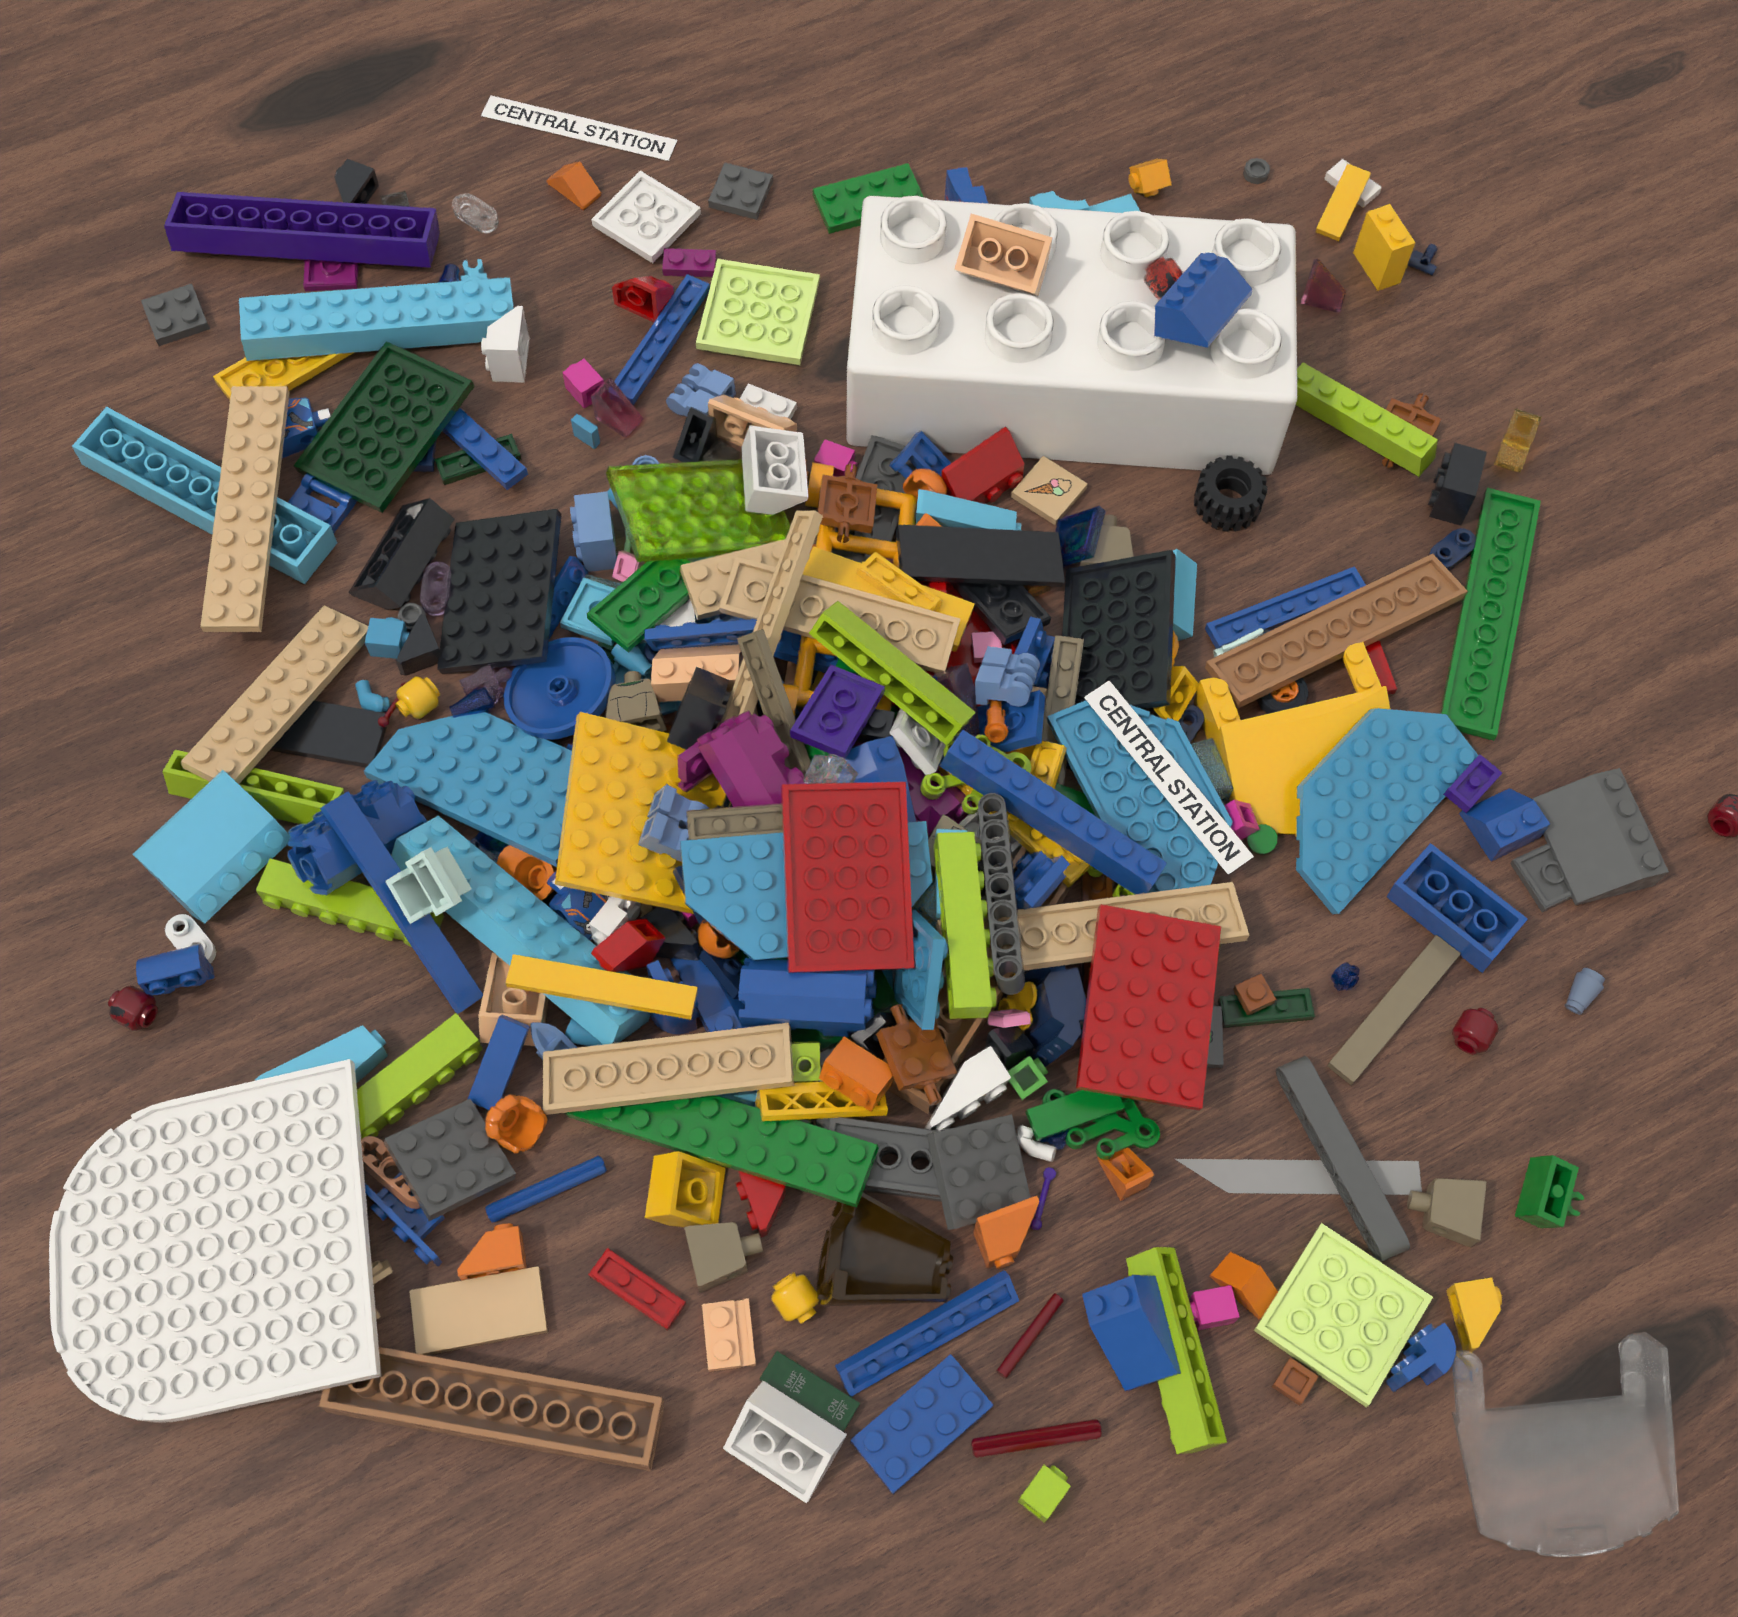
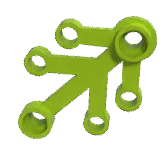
M985 735L975 736V738L1014 763H1018L1027 772H1031V762L1024 754L1019 752L1006 754L991 746L990 740ZM954 740L948 746H945L943 750L944 757L948 751V748H950L954 743ZM932 773L930 775L927 774L923 778L920 790L923 796L933 800L941 797L946 788L966 783L952 774L941 776L938 773ZM932 780L937 782L939 786H932L930 784V781ZM973 789L971 794L964 798L962 809L968 814L977 813L978 803L983 795ZM967 801L975 802L976 807H970Z

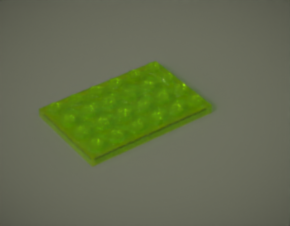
M742 459L608 466L606 472L637 562L715 557L784 540L790 529V524L784 510L774 515L747 512L745 510Z

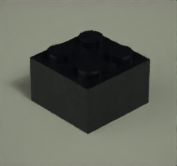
M1454 443L1451 452L1444 453L1440 468L1438 467L1433 483L1436 485L1431 491L1427 504L1432 506L1429 517L1462 525L1477 494L1487 454L1486 451Z
M696 666L674 718L667 742L687 750L698 742L697 739L716 729L718 722H721L731 694V692L726 691L729 683L728 679Z

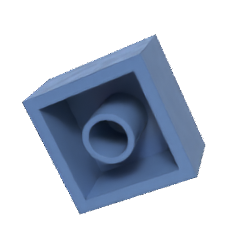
M608 491L574 495L575 507H570V513L574 527L573 540L577 559L583 562L588 572L614 569L617 553Z

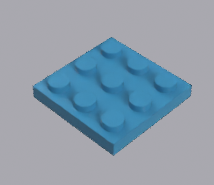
M912 910L915 968L896 969L894 984L895 1000L899 1004H903L904 1010L922 1030H934L935 1019L939 1017L940 1013L938 993L944 983L942 962L947 956L948 946L945 938L916 910Z

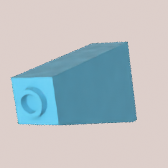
M918 489L916 524L927 513L942 527L1021 530V523H1016V511Z
M362 1025L261 1074L255 1080L351 1059L355 1063L356 1083H358L388 1056L383 1048L386 1041L375 1029L370 1033Z

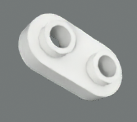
M179 914L167 922L165 933L176 949L201 943L206 959L210 964L213 962L216 956V948L192 917ZM185 925L182 931L176 932L178 926Z

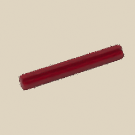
M1094 1419L974 1438L971 1441V1447L974 1457L978 1458L1099 1439L1102 1436V1429L1099 1420Z

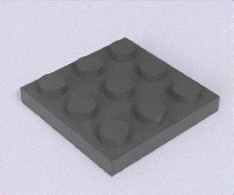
M471 1099L384 1138L385 1147L428 1221L462 1206L514 1180L516 1177L514 1169L497 1141L487 1136L485 1122Z
M1012 1114L927 1134L948 1230L975 1224L976 1219L980 1216L1031 1198Z

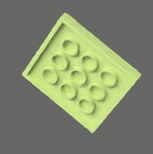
M717 259L696 340V349L800 365L819 287L820 274Z
M1321 1223L1254 1331L1367 1407L1370 1405L1433 1297Z

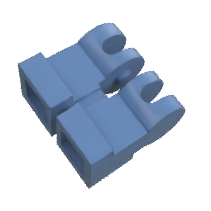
M696 363L690 368L689 374L683 377L682 384L676 386L674 389L675 393H671L668 396L666 404L678 415H685L687 417L690 407H694L709 415L708 402L711 398L723 394L734 398L736 395L734 378L717 370L710 371L705 366Z
M988 646L975 679L976 704L988 705L989 700L1006 701L1010 705L1017 707L1025 705L1029 700L1040 667L1038 658L1030 653L1015 655L1012 654V649Z
M666 784L654 794L647 815L649 819L645 822L638 845L659 854H668L672 858L681 861L680 841L688 840L686 811L709 809V807L701 802L691 801L677 794V789Z

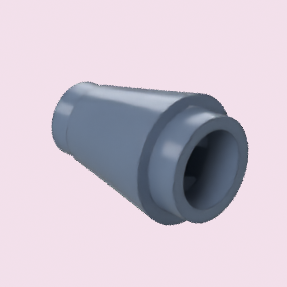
M1583 968L1581 972H1577L1565 1007L1571 1012L1581 1015L1604 989L1603 983L1605 978L1589 968Z

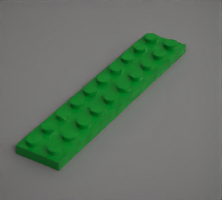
M1486 488L1483 495L1475 535L1476 540L1465 589L1468 592L1462 600L1440 714H1446L1460 732L1494 741L1499 729L1541 501L1491 488Z
M716 1095L565 1113L567 1117L856 1208L879 1150L877 1144L798 1120L762 1121L759 1108Z

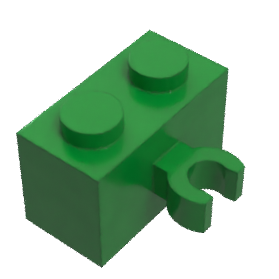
M1554 1155L1530 1157L1515 1217L1542 1229L1564 1227L1566 1216H1579L1580 1212L1574 1210L1571 1205L1572 1200H1584V1196L1581 1193L1573 1192L1579 1167Z

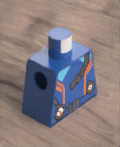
M308 398L289 399L282 458L305 450L319 432L318 428L322 427L331 416L329 408L314 412Z
M554 872L548 879L547 884L557 894L549 903V907L588 940H591L592 932L589 923L611 896L555 885L556 872Z

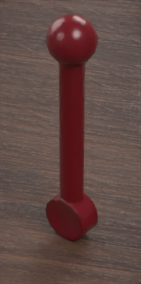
M397 697L386 714L378 719L380 727H387L389 725V718L397 708L395 704L399 701Z

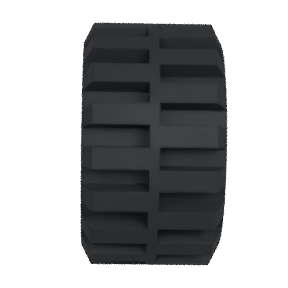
M1226 456L1224 460L1219 457L1215 459L1214 463L1210 461L1206 464V468L1201 471L1194 494V506H1197L1196 512L1198 516L1203 515L1202 520L1206 524L1208 522L1212 523V528L1222 527V531L1227 532L1229 528H1233L1234 531H1240L1241 526L1247 528L1251 525V522H1255L1258 519L1268 486H1265L1267 482L1266 477L1261 476L1263 471L1259 467L1254 468L1255 463L1249 460L1247 463L1243 461V457L1239 456L1238 459H1233V456ZM1230 489L1236 491L1242 497L1229 498L1220 493L1219 490Z

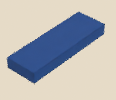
M503 1014L499 1016L468 1099H471L474 1104L489 1110L491 1106H495L504 1097L531 1026Z

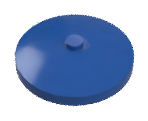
M577 637L552 640L548 643L547 662L516 665L504 691L506 712L515 726L531 736L553 740L573 735L575 732L576 716L579 712L600 716L607 707L611 686L616 683L614 666L605 651L590 640Z

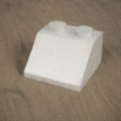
M523 306L515 307L488 326L487 336L482 338L481 350L482 354L486 355V370L490 371L493 382L525 383L530 338Z

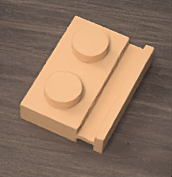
M749 1298L739 1301L731 1300L702 1304L708 1371L756 1366Z

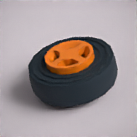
M1300 678L1257 699L1260 708L1267 714L1303 706L1308 699V686L1304 679Z

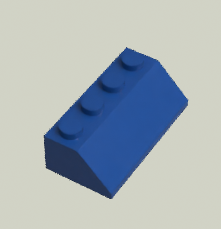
M1200 253L1155 305L1154 336L1208 348L1251 296L1252 288L1228 258L1219 257L1214 253Z

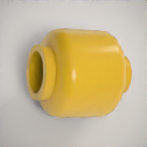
M418 676L413 677L398 688L396 692L399 701L395 704L405 717L411 715L415 719H421L439 704L438 697L440 693L433 682L427 677L424 679Z
M793 1272L773 1286L775 1291L771 1297L772 1302L785 1321L798 1319L799 1323H803L816 1314L813 1307L818 1304L819 1299L816 1290L806 1275L797 1276Z

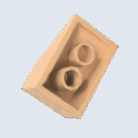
M493 952L479 1012L480 1043H489L497 1020L502 1014L528 1026H531L532 1022L546 1023L548 998L543 993L506 987L505 982L510 966ZM530 1027L524 1045L535 1046Z

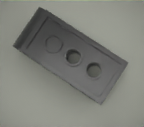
M840 1117L816 1119L815 1126L878 1145L879 1150L863 1191L942 1202L927 1134L937 1132L936 1130ZM886 1154H894L898 1157L896 1163L890 1166L884 1165L881 1160ZM918 1158H925L930 1162L928 1167L923 1170L915 1169L912 1164Z

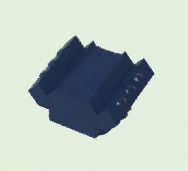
M1065 965L1024 971L1025 982H1033L1037 989L1036 1003L1030 1009L1033 1020L1030 1027L1025 1030V1035L1035 1049L1030 1057L1032 1060L1038 1057L1044 1067H1047L1070 1049L1077 1039L1082 1038L1086 997L1078 967L1066 969Z

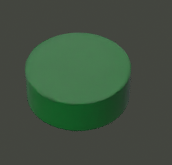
M1260 824L1258 825L1260 830L1249 835L1247 843L1253 852L1264 855L1270 853L1276 847L1277 834L1272 827Z

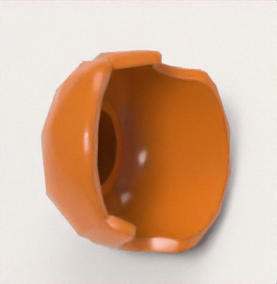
M928 468L914 470L903 483L904 492L914 495L917 500L918 489L947 494V487L942 477L937 472Z
M705 922L700 925L698 940L701 947L707 953L718 958L727 959L739 952L740 948L726 939L710 923Z

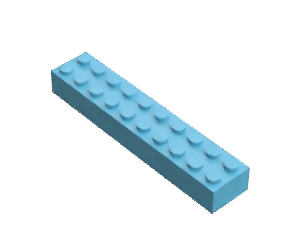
M510 277L239 298L241 342L247 361L379 351L386 341L402 349L482 342V338H486L488 326L514 309Z
M108 407L99 414L72 445L82 465L204 531L213 534L221 473L220 466ZM277 497L269 565L305 584L336 546L337 540L331 525Z
M436 816L396 839L391 856L401 871L408 868L405 864L406 861L432 847L434 853L445 847L449 848L472 890L460 896L462 902L445 912L509 966L512 956L515 954L604 970L600 966L599 961L591 954L596 945L440 816ZM627 971L616 972V973H622V974L631 975V974L628 973ZM544 994L603 1045L621 1042L647 1023L651 1016L650 1012Z

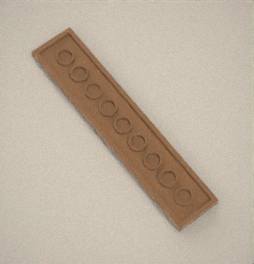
M1431 554L1208 660L1205 669L1213 678L1222 679L1228 684L1234 704L1237 708H1240L1343 658L1345 650L1350 645L1363 642L1366 647L1464 599L1468 591L1438 558Z

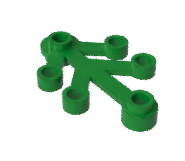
M1058 1089L1049 1090L1045 1093L1042 1104L1049 1102L1051 1097L1061 1098L1066 1095ZM1121 1097L1129 1120L1120 1118L1117 1113L1091 1121L1095 1124L1084 1129H1070L1066 1137V1143L1072 1149H1080L1085 1142L1110 1131L1117 1130L1125 1133V1135L1115 1140L1103 1138L1098 1142L1096 1147L1097 1156L1103 1160H1108L1113 1157L1114 1153L1132 1145L1143 1149L1153 1147L1159 1140L1160 1130L1153 1120L1142 1117L1133 1099ZM1145 1128L1149 1130L1150 1135H1142L1139 1129ZM1078 1135L1081 1141L1074 1142L1070 1136ZM1107 1145L1111 1148V1152L1105 1153L1100 1147Z

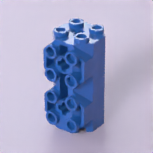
M373 780L362 785V791L359 793L351 794L390 855L398 837L427 822L423 814L419 812L415 803V795L408 786L401 788L397 783H393V781L379 784L377 780ZM319 811L313 815L314 820L306 825L299 824L288 831L290 835L288 846H293V848L288 851L287 856L298 878L303 883L309 880L313 884L309 889L314 894L328 895L361 874L362 871L323 812Z
M745 958L744 960L745 965H742L739 983V1001L745 1004V1009H739L741 1025L763 1026L789 1023L791 1030L796 1028L817 1029L824 1036L849 1037L857 1030H865L866 1023L874 1017L871 998H876L877 981L875 980V970L788 973V960L768 959L753 961L750 958Z

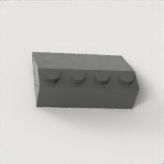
M1620 768L1590 775L1532 798L1550 823L1543 835L1551 847L1550 851L1555 862L1559 865L1558 868L1561 875L1564 876V882L1568 890L1572 893L1575 905L1653 887L1669 872Z

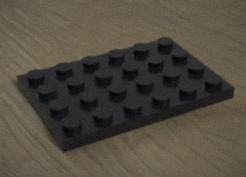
M558 509L458 522L455 524L440 642L441 657L438 658L437 670L441 674L547 662L562 517Z
M1172 550L1066 569L1062 636L1084 639L1075 705L1085 701L1084 697L1107 681L1114 685L1129 705L1141 709L1170 705L1176 557Z

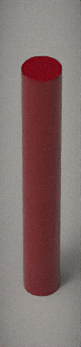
M1053 1293L997 1368L996 1372L1003 1378L1007 1379L1062 1305L1064 1300L1059 1295Z

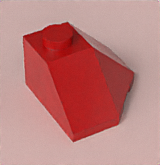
M652 276L632 278L614 284L612 287L614 305L651 322H655L674 294V287L667 281L659 280Z

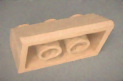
M971 213L954 270L1038 296L1047 269L1053 238Z
M723 394L711 398L708 402L709 415L716 418L717 437L742 447L749 425L797 432V423L789 418L779 417L769 413L764 408L744 403L739 398H731Z
M724 645L660 649L652 660L651 686L658 702L682 701L696 666L728 679L729 683L726 691L731 692L744 658L740 646Z

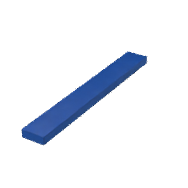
M349 791L321 807V811L457 1014L461 1013L481 999L483 993L432 916L428 914L411 924L408 922L385 882L401 872V870Z

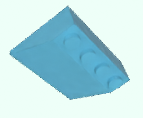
M222 770L132 855L193 917L206 923L268 863L270 858L273 859L288 844L290 835L272 815L231 776Z

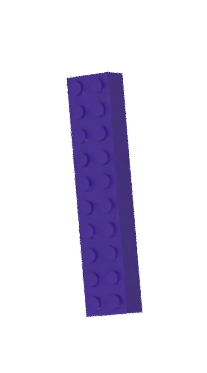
M177 192L164 224L171 251L431 267L440 235L436 208Z

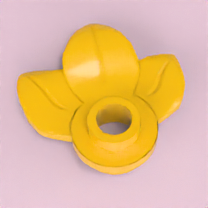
M1025 982L1020 992L1007 995V998H1003L1000 1001L998 1011L1008 1009L1027 1011L1030 1013V1022L1032 1023L1033 1018L1030 1009L1033 1008L1037 999L1035 984L1033 982ZM1031 1024L1020 1025L1019 1028L1026 1030Z

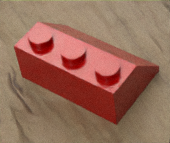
M1004 427L942 469L941 477L947 487L946 495L987 504L988 502H995L1004 491L1009 488H1015L1022 481L1025 464L1010 431Z

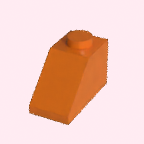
M510 1223L495 1226L493 1231L485 1232L457 1269L458 1277L461 1281L526 1269L523 1234L519 1226L513 1227V1224Z

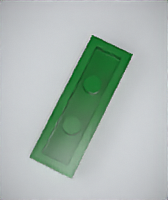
M1080 1090L1027 1109L1025 1113L1035 1138L1039 1141L1122 1111L1125 1106L1119 1096Z

